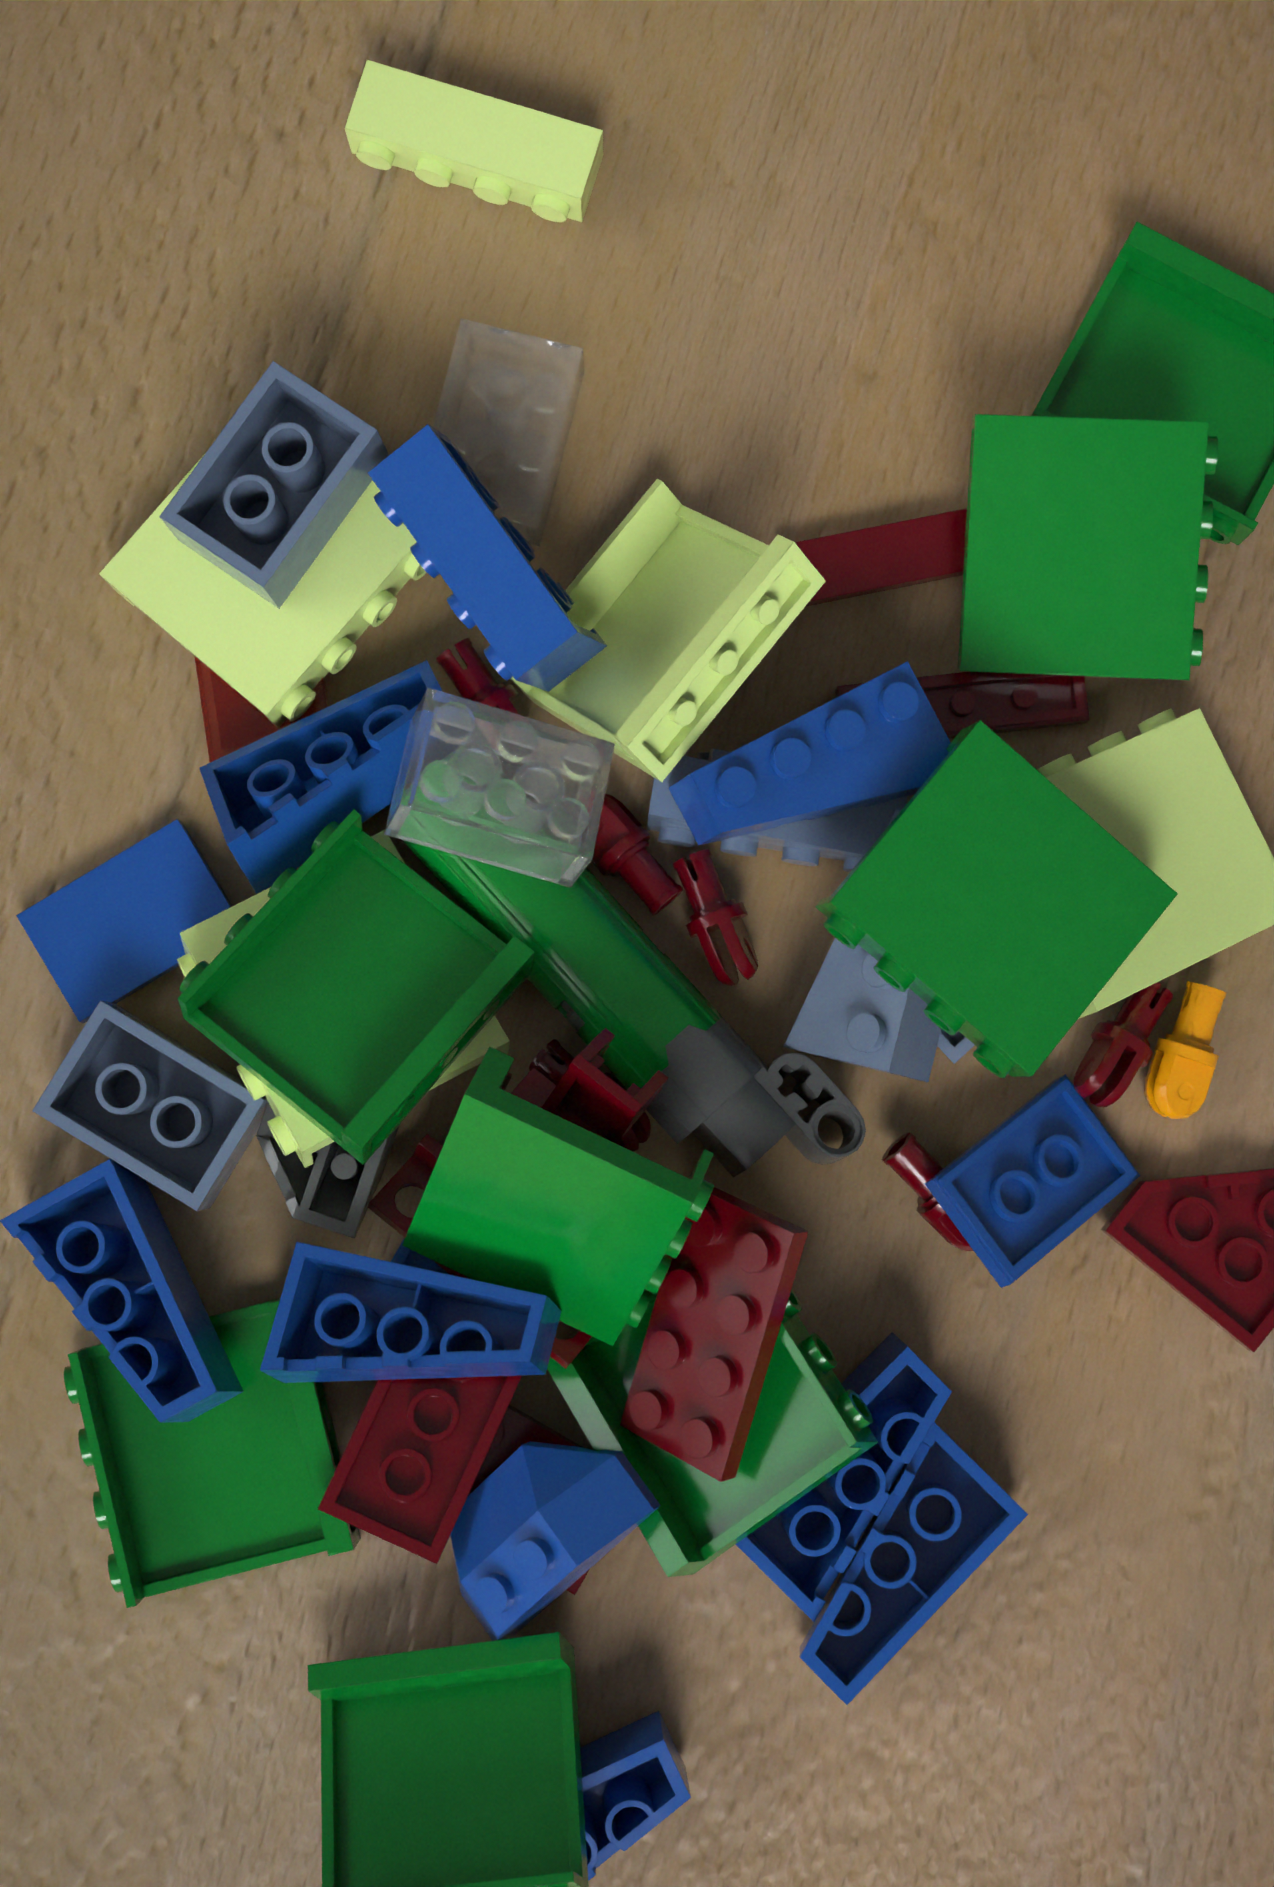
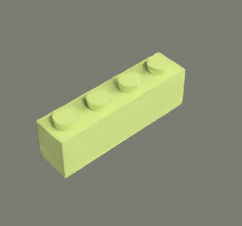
M370 60L366 61L345 125L351 153L356 154V157L361 162L370 167L389 170L391 166H396L414 172L417 178L436 187H448L452 183L472 189L476 196L493 204L505 205L509 200L531 207L536 215L553 222H564L567 218L583 222L604 155L603 130Z

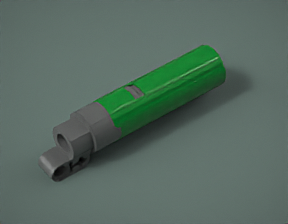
M477 746L464 747L459 752L447 756L417 781L407 795L393 808L388 825L468 914L507 944L515 936L535 952L532 973L527 979L555 1010H559L575 1028L582 1040L588 1045L604 1028H607L616 1035L602 1058L605 1060L604 1064L627 1089L632 1083L642 1088L658 1070L669 1077L662 1086L661 1092L646 1110L677 1144L693 1132L710 1152L714 1153L713 1156L733 1178L752 1166L784 1135L803 1156L811 1162L821 1165L833 1164L859 1149L864 1141L866 1132L864 1119L859 1110L820 1067L806 1055L798 1053L784 1054L767 1066L665 953L663 954L648 938L641 926ZM791 1075L798 1084L793 1088L792 1094L784 1097L779 1092L778 1087L782 1084L784 1078ZM815 1099L820 1104V1107L808 1113L802 1119L798 1112L808 1107L807 1104ZM821 1118L834 1120L842 1129L843 1140L838 1149L828 1147L820 1139L818 1124Z

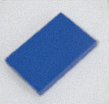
M176 819L16 916L78 1021L85 1023L89 1020L100 1000L117 1004L178 967L177 959L186 955L180 933L232 907V904L182 821Z
M1065 1074L1051 1082L924 1184L1002 1288L1011 1285L1141 1175L1084 1098L1077 1093L1073 1083Z

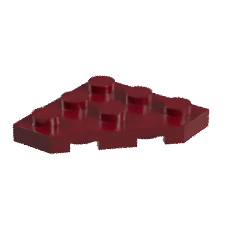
M1274 1168L1139 1181L1101 1230L1244 1348L1255 1352L1274 1328Z

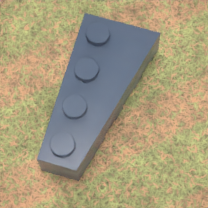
M713 748L710 749V752L697 753L696 758L683 756L663 782L654 778L647 830L659 832V842L676 846L695 847L696 840L668 788L688 774L730 753L729 751ZM907 796L868 807L862 806L836 812L829 816L812 820L806 819L780 825L772 829L720 840V851L750 857L757 856L758 848L783 851L782 861L804 866H818L819 857L844 861L843 870L851 872L886 830L896 809L902 810L905 807Z
M896 809V811H895V813H894V815H893V817H892V819H891L889 825H890L891 822L895 819V817L900 813L901 810ZM835 938L783 1047L929 1082L941 1028L924 1014L923 1010L928 1004L911 989L908 988L905 992H901L884 981L873 968L878 961L859 944L855 949H851Z

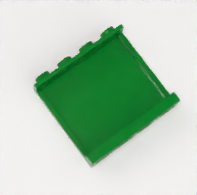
M1136 222L1031 416L1209 422L1208 436H1217L1216 471L1214 475H1205L1203 501H1212L1213 523L1209 539L1220 544H1229L1230 542L1236 545L1241 544L1255 530L1258 524L1255 519L1274 485V293L1155 230Z
M975 414L972 417L958 669L969 672L1190 680V667L1200 666L1203 653V630L1201 628H1194L1195 603H1205L1208 588L1207 565H1198L1200 539L1210 538L1213 523L1212 501H1203L1205 475L1215 474L1218 458L1217 436H1208L1209 422Z
M979 720L958 733L946 748L949 752L948 755L833 894L821 899L815 907L828 918L823 925L833 937L851 949H855L859 944L878 961L873 968L884 981L901 992H905L909 988L928 1005L923 1012L935 1025L950 1035H955L959 1031L977 1046L973 1056L986 1069L1000 1078H1005L1007 1074L1011 1077H1032L1178 893Z
M353 809L340 824L332 821L318 834L311 847L313 853L297 870L294 867H289L275 880L268 892L269 901L254 917L247 913L231 927L224 940V944L227 946L210 964L202 961L187 974L179 989L182 994L178 997V1002L183 1018L364 1165L532 973L535 952L515 936L507 944L366 834L362 830L361 814Z
M489 1047L463 1096L402 1246L473 1280L546 1295L561 1310L559 1321L613 1346L625 1324L637 1328L652 1294L658 1292L670 1267L672 1258L676 1259L693 1224L692 1221L685 1219V1217L695 1222L699 1220L714 1188V1184L704 1180L714 1153L704 1149L689 1178L501 1089L514 1058Z
M792 1289L736 1478L720 1482L620 1426L657 1293L652 1294L637 1328L625 1324L613 1346L592 1337L567 1369L562 1367L553 1358L550 1357L547 1370L594 1451H601L603 1449L622 1451L661 1506L638 1527L667 1577L695 1574L878 1443L868 1427L873 1422L869 1409L853 1390L848 1389L845 1391L832 1370L837 1366L832 1351L816 1333L809 1334L797 1315L802 1310V1307Z
M280 1298L209 1316L244 1392L189 1422L160 1423L109 1359L110 1353L102 1343L68 1354L70 1366L64 1368L65 1388L71 1403H79L85 1426L78 1433L80 1452L87 1467L94 1465L99 1491H95L93 1494L94 1512L99 1527L102 1530L109 1529L114 1551L113 1554L108 1556L109 1577L115 1592L123 1591L127 1608L137 1606L145 1597L327 1551L328 1556L351 1551L355 1549L361 1539L357 1527L318 1510L341 1460L324 1383H282L260 1371Z
M560 1632L308 1665V1692L321 1700L322 1887H589L574 1647Z

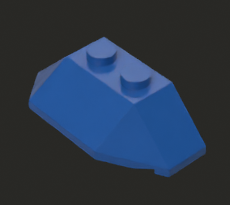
M529 1441L521 1445L468 1495L450 1535L461 1596L492 1641L512 1638L661 1505L622 1451L605 1449L594 1451L576 1446Z

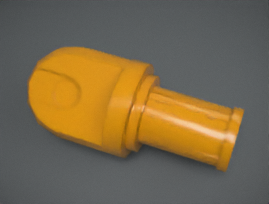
M1187 981L1181 1002L1182 1005L1172 1034L1166 1033L1165 1039L1158 1038L1145 1079L1144 1095L1149 1107L1159 1115L1170 1119L1188 1118L1200 1110L1206 1099L1219 1057L1213 1054L1215 1048L1211 1047L1210 1043L1226 992Z

